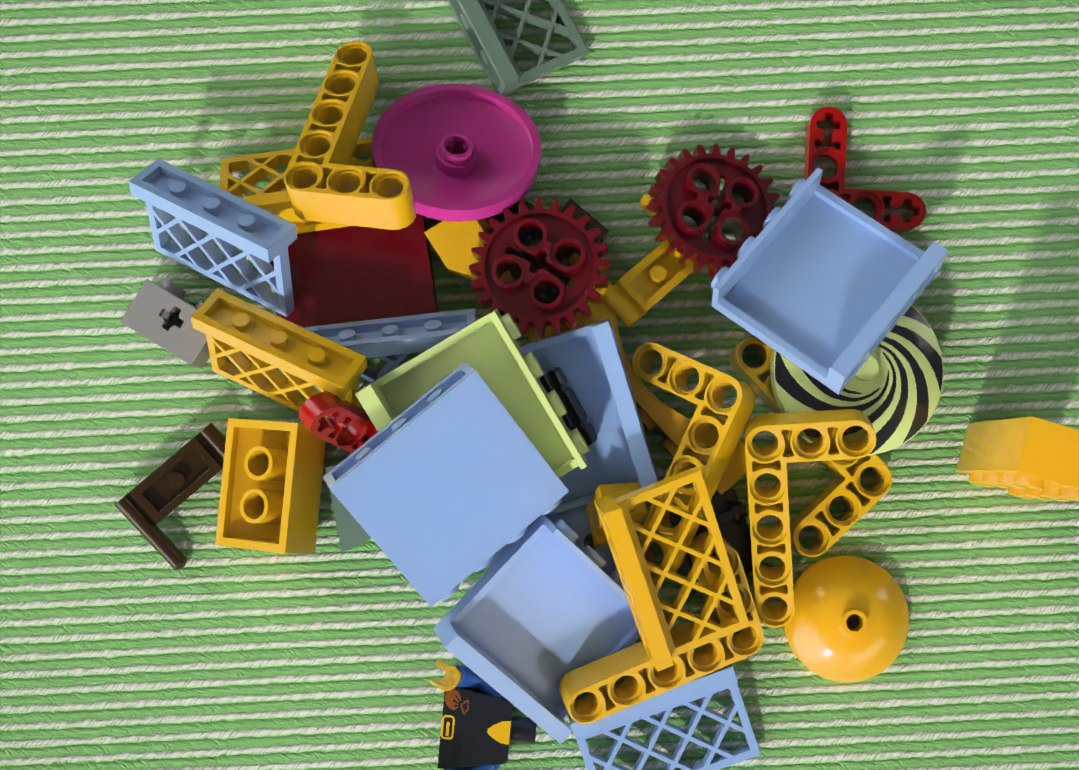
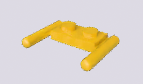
M647 193L641 197L640 205L653 217L657 213L646 210V206L654 197ZM668 240L663 241L613 286L608 281V288H595L602 295V300L628 328L693 272L694 261L688 260L684 265L679 266L678 262L681 254L678 251L670 255L665 254L666 249L670 245ZM572 253L568 259L570 266L579 262L581 257L578 254Z

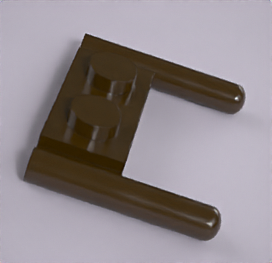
M212 422L114 504L175 570L182 569L187 563V558L156 524L223 469L226 438Z

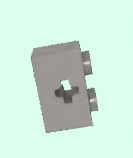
M146 279L120 322L188 364L203 369L210 357L206 335L193 328L191 316L204 302L199 300L197 305L193 306L182 299L186 291L164 279L159 285ZM174 314L184 321L181 328L171 321Z

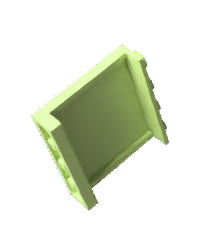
M498 309L493 310L355 393L379 432L465 362L477 371L558 477L563 476L578 466L581 470L587 467V460L584 456L585 453L590 451L587 443L577 428L572 431L568 429L561 417L567 413L564 404L555 390L549 393L546 392L539 380L545 374L538 360L532 352L526 355L523 353L516 339L522 336L520 330L509 313L501 316Z

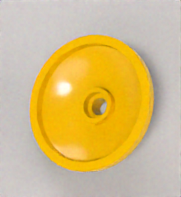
M840 555L824 558L813 563L794 580V616L783 628L792 652L805 667L829 680L858 682L878 675L896 660L907 638L909 611L902 589L885 569L864 558ZM852 614H856L859 618V624L855 629H849L846 624L847 618Z

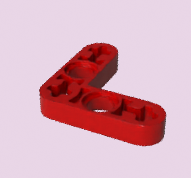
M828 106L818 109L810 118L806 127L804 179L807 180L815 171L814 162L817 158L827 157L835 164V173L829 178L821 177V186H834V189L830 188L829 191L854 206L857 200L864 199L869 201L874 207L872 219L893 232H908L920 225L925 218L926 208L923 200L916 194L844 188L847 142L846 117L843 112L835 107ZM824 118L829 119V125L835 126L836 129L828 136L827 147L815 149V146L820 147L824 142V129L817 128V125ZM903 203H906L907 210L914 213V216L907 219L906 222H903V216L900 214H888L884 217L885 222L881 221L885 210H896Z
M325 391L311 396L304 402L299 411V418L313 436L350 453H353L378 433L364 409L331 392Z

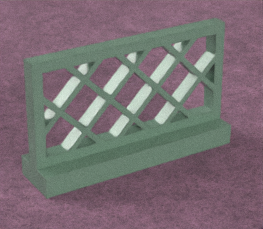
M446 0L495 92L505 97L513 95L518 87L586 57L589 52L561 0H543L549 2L553 9L551 21L528 13L532 0H527L524 11L500 4L501 0H496V2L492 0ZM487 9L493 11L491 17H490V15H489ZM497 13L520 20L515 37L497 30L494 24ZM556 18H558L560 24L555 23ZM525 22L547 30L542 47L519 39ZM554 32L568 37L574 50L561 54L547 49L551 33ZM506 44L512 46L511 52H509ZM516 48L539 55L536 67L521 73L513 59ZM544 58L550 59V61L542 64Z

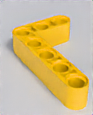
M350 41L337 49L284 173L283 180L295 214L300 219L400 230L409 226L416 218V207L408 176L402 171L394 169L349 165L380 82L373 51L366 42Z
M756 337L747 338L732 350L730 356L731 366L738 376L751 387L774 413H782L771 388L770 363L773 349ZM745 347H753L759 351L761 363L758 368H750L743 362L742 353ZM800 434L797 436L802 443H810ZM876 454L867 455L859 459L820 461L836 479L790 522L792 551L808 557L822 555L889 491L892 484L891 471ZM867 467L874 472L876 477L875 485L868 491L860 484V474ZM839 496L846 503V512L843 517L836 520L830 514L829 506L831 501ZM810 525L816 531V541L811 547L803 548L799 542V533L802 528Z
M644 343L633 353L631 363L634 373L639 378L698 405L665 478L697 466L702 472L711 501L754 409L755 394L747 384L657 343ZM658 356H662V367L658 372L652 374V362ZM698 371L699 383L693 390L688 391L687 379L692 373ZM731 388H736V402L731 407L725 408L723 404L725 393ZM716 427L719 433L718 441L714 446L708 448L705 442L706 434L710 429ZM687 484L677 488L670 504L678 505L680 508L688 511L696 496L694 487L691 488ZM663 494L657 496V498L661 499ZM652 504L643 526H648L657 505ZM700 508L697 515L703 517L702 510ZM666 510L656 531L674 539L685 517L682 516L680 523L673 527L669 518L671 511ZM693 522L683 543L691 545L699 528V523ZM640 532L638 534L639 541L643 536V533ZM652 538L644 553L646 561L653 563L652 551L657 545L661 546L664 559L670 545ZM679 549L669 569L670 571L676 572L679 569L687 552ZM650 571L651 575H656L655 572Z
M839 409L760 414L751 418L745 426L744 442L754 601L760 622L768 627L778 628L785 626L793 618L795 610L787 463L849 460L869 455L876 446L877 438L870 419L860 410ZM851 426H861L865 429L863 436L856 441H847L842 438V435ZM812 428L820 432L819 438L813 443L806 444L797 439L799 433L804 429ZM761 431H770L776 436L774 442L767 446H759L752 439ZM765 473L773 474L778 478L777 482L770 487H762L755 480ZM766 515H774L780 519L779 523L773 527H764L758 521ZM769 556H777L782 559V562L775 567H767L761 563L764 558ZM773 596L784 599L783 603L778 606H769L764 601Z
M703 532L696 536L690 546L701 550L709 532ZM723 537L722 539L750 626L742 629L737 635L732 633L707 643L699 651L694 652V649L673 657L674 665L657 672L647 656L642 641L568 672L560 680L558 689L559 695L574 721L581 724L596 722L758 652L764 641L761 622L740 556ZM714 548L712 549V551H711V553H710L711 555H712L713 553H715ZM690 554L692 564H694L697 556ZM706 561L697 578L698 582L713 588L721 574L720 567ZM702 592L704 601L706 603L709 595ZM719 599L709 620L721 623L735 617L732 604ZM689 621L671 629L670 634L673 642L689 636L695 622ZM628 675L627 679L620 684H615L617 679H619L622 676ZM589 692L584 699L575 700L581 693Z

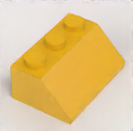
M228 418L215 545L285 554L315 553L326 441L313 436L302 423Z

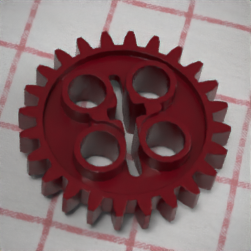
M698 144L692 155L687 149H683L677 159L671 157L664 166L665 169H660L656 175L655 180L657 183H654L648 192L654 199L650 200L646 210L657 214L651 218L648 224L651 227H661V231L656 236L655 241L668 240L670 245L665 251L666 255L673 254L676 251L681 254L678 262L679 266L684 265L688 260L694 261L693 271L697 274L704 265H707L710 276L714 277L719 272L721 266L730 268L738 259L739 249L750 236L756 238L764 229V221L775 208L771 205L780 196L778 193H768L766 190L773 182L772 178L761 180L758 177L762 171V165H758L753 169L747 166L750 155L746 154L739 161L735 159L734 147H731L725 155H721L718 144H714L707 154L704 147ZM720 178L725 181V185L714 210V205L711 202L718 195ZM693 180L702 182L707 190L697 188ZM732 193L740 195L744 199L745 204L736 201ZM714 211V214L718 217L710 225L708 242H706L703 236ZM682 216L692 218L696 222L697 227L687 225ZM722 229L732 232L736 241L727 239Z
M537 198L534 209L528 210L526 204L521 200L518 206L519 213L514 215L505 207L503 209L505 221L500 223L493 218L489 219L493 230L492 234L486 232L478 233V237L484 247H474L471 249L473 257L481 261L469 265L471 274L479 276V278L471 282L474 292H483L478 298L481 307L492 305L488 313L498 309L501 316L509 313L514 322L519 323V330L523 337L526 336L531 326L536 327L539 338L544 337L547 326H552L554 332L559 336L561 335L562 322L566 321L571 327L576 329L578 327L576 314L580 313L588 318L592 316L591 309L587 304L588 302L602 303V295L595 288H608L609 285L608 278L600 274L610 271V261L600 259L608 254V247L606 243L595 244L601 238V230L594 228L587 231L590 226V217L588 215L581 217L577 221L575 220L576 208L574 205H571L562 213L560 212L559 200L555 199L549 209H544L541 198ZM530 233H537L543 237L542 241L536 246L528 247L521 243L522 239ZM509 249H512L518 252L519 255L523 258L521 259L514 255H507L506 252ZM568 252L576 253L581 257L579 262L573 266L566 267L558 262L559 258ZM543 262L547 263L549 272L539 269L536 274L533 273L531 264L540 267ZM509 269H516L521 272L520 278L514 283L506 284L500 281L501 275ZM557 276L564 280H572L574 285L571 287L566 286ZM552 288L559 292L558 298L550 304L540 303L537 300L538 294L544 289Z

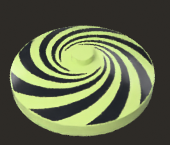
M911 305L839 395L774 349L771 355L770 377L775 400L782 413L856 409L865 413L871 421L877 438L876 446L869 454L873 455L901 446L913 438L926 425L933 415L941 396L944 367L941 349L934 331L922 314ZM851 426L844 431L842 438L847 441H856L863 436L865 429L861 426ZM812 428L804 429L799 433L810 443L815 442L820 436V432Z

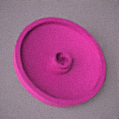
M467 84L433 85L418 89L401 97L381 115L373 132L371 146L374 168L394 169L402 171L408 176L417 214L437 220L457 222L488 218L503 212L505 207L509 209L518 203L532 188L539 172L541 142L537 128L532 119L519 105L495 91Z

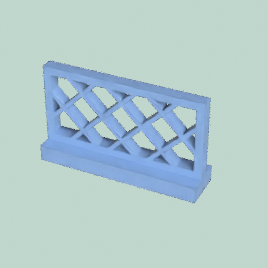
M157 159L129 181L131 194L146 202L156 251L286 317L295 310L288 246L297 239L296 224L161 159ZM178 222L183 226V228H184V229L188 232V234L192 237V239L194 240L193 242H192V240L188 237V235L184 232V230L179 226ZM168 233H169L170 236L175 240V242H176L177 244H175V243L169 241ZM211 239H213V240L216 242V244H217V245L220 247V249L224 252V254L227 256V258H225V257L222 255V253H221V252L218 250V248L214 245V243L211 241ZM198 246H199L200 249L204 252V254L208 257L209 260H207V259L204 257V255L200 252V250L197 248ZM245 256H247L250 259V261L254 264V266L258 269V271L261 273L260 275H258V273L246 260ZM272 260H273V262H274V268H273V266L270 264V262H271ZM231 263L236 267V269L240 272V274L243 277L238 275V273L230 265ZM265 280L270 284V286L277 293V295L269 289V287L264 282Z
M475 308L310 326L305 327V329L362 354L367 358L380 357L387 361V365L378 374L368 368L363 372L361 377L372 383L406 363L403 359L409 353H423L477 321ZM314 385L316 390L320 393L321 391Z
M732 664L593 723H577L568 713L570 725L586 769L596 770L595 762L602 765L600 770H631L613 762L622 743L642 751L633 770H642L649 755L668 763L665 770H675L676 767L680 768L679 770H720L761 755L737 685L738 680ZM729 688L732 702L725 716L706 708L714 693ZM697 699H700L699 703L693 702ZM681 705L695 710L685 730L667 722L672 709ZM736 712L740 723L733 720ZM661 713L660 716H659V718L656 717V716H653V715H655V714ZM702 714L721 722L712 742L693 734ZM644 719L655 725L646 744L627 736L633 722ZM729 726L743 732L747 742V746L733 751L719 745ZM621 727V729H620L619 732L616 731V730H613V729H616V728ZM662 728L681 736L672 756L653 748ZM603 733L614 738L615 741L607 757L604 758L589 750L586 739ZM689 741L708 749L702 761L693 765L680 760Z

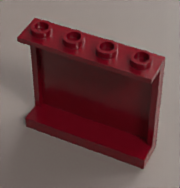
M416 213L413 223L400 230L348 226L297 234V239L288 246L295 310L287 317L276 312V315L305 328L439 312L429 240L424 233L427 231L425 216ZM272 260V261L270 262V264H271V265L273 266V268H274V262H273V260Z

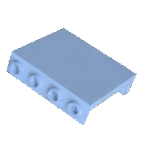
M817 167L807 180L800 178L789 193V201L782 209L775 207L764 221L762 232L756 238L750 236L743 243L738 251V259L730 268L724 266L719 270L711 283L713 288L711 306L839 395L937 275L948 250L934 241L925 252L821 186L820 181L823 170Z
M610 318L562 332L559 336L556 334L519 345L525 355L529 352L534 354L544 373L555 367L562 369L568 380L566 383L567 387H572L587 415L586 422L591 423L597 433V440L588 446L590 451L584 454L587 460V467L581 470L578 466L559 477L569 492L561 498L559 506L545 516L589 504L600 484L639 482L642 488L659 481Z
M465 362L323 476L332 493L430 607L438 601L450 598L459 588V583L472 572H479L487 567L493 560L496 552L507 543L510 544L519 540L526 533L527 526L539 516L549 514L555 510L561 503V498L569 492L481 376Z
M541 515L529 526L526 533L512 544L444 616L433 630L445 649L562 744L573 731L564 720L568 711L559 695L558 687L560 680L565 674L576 668L632 646L640 635L618 572L615 570L609 576L602 569L607 562L589 544L581 550L574 543L580 536L561 518L554 524L545 515ZM588 692L581 693L575 700H581Z

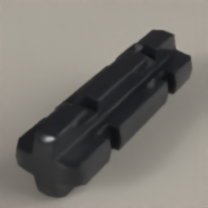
M555 367L545 372V375L540 377V381L547 393L555 390L564 404L567 413L561 417L568 429L570 428L572 431L577 428L587 445L593 444L597 440V433L592 424L586 422L587 415L572 387H567L566 383L568 380L560 367Z

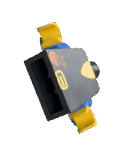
M442 659L435 661V666L446 670L442 679H430L431 684L445 691L437 768L444 770H498L501 764L508 762L509 742L535 744L537 724L529 717L512 716L513 704L467 666H453Z

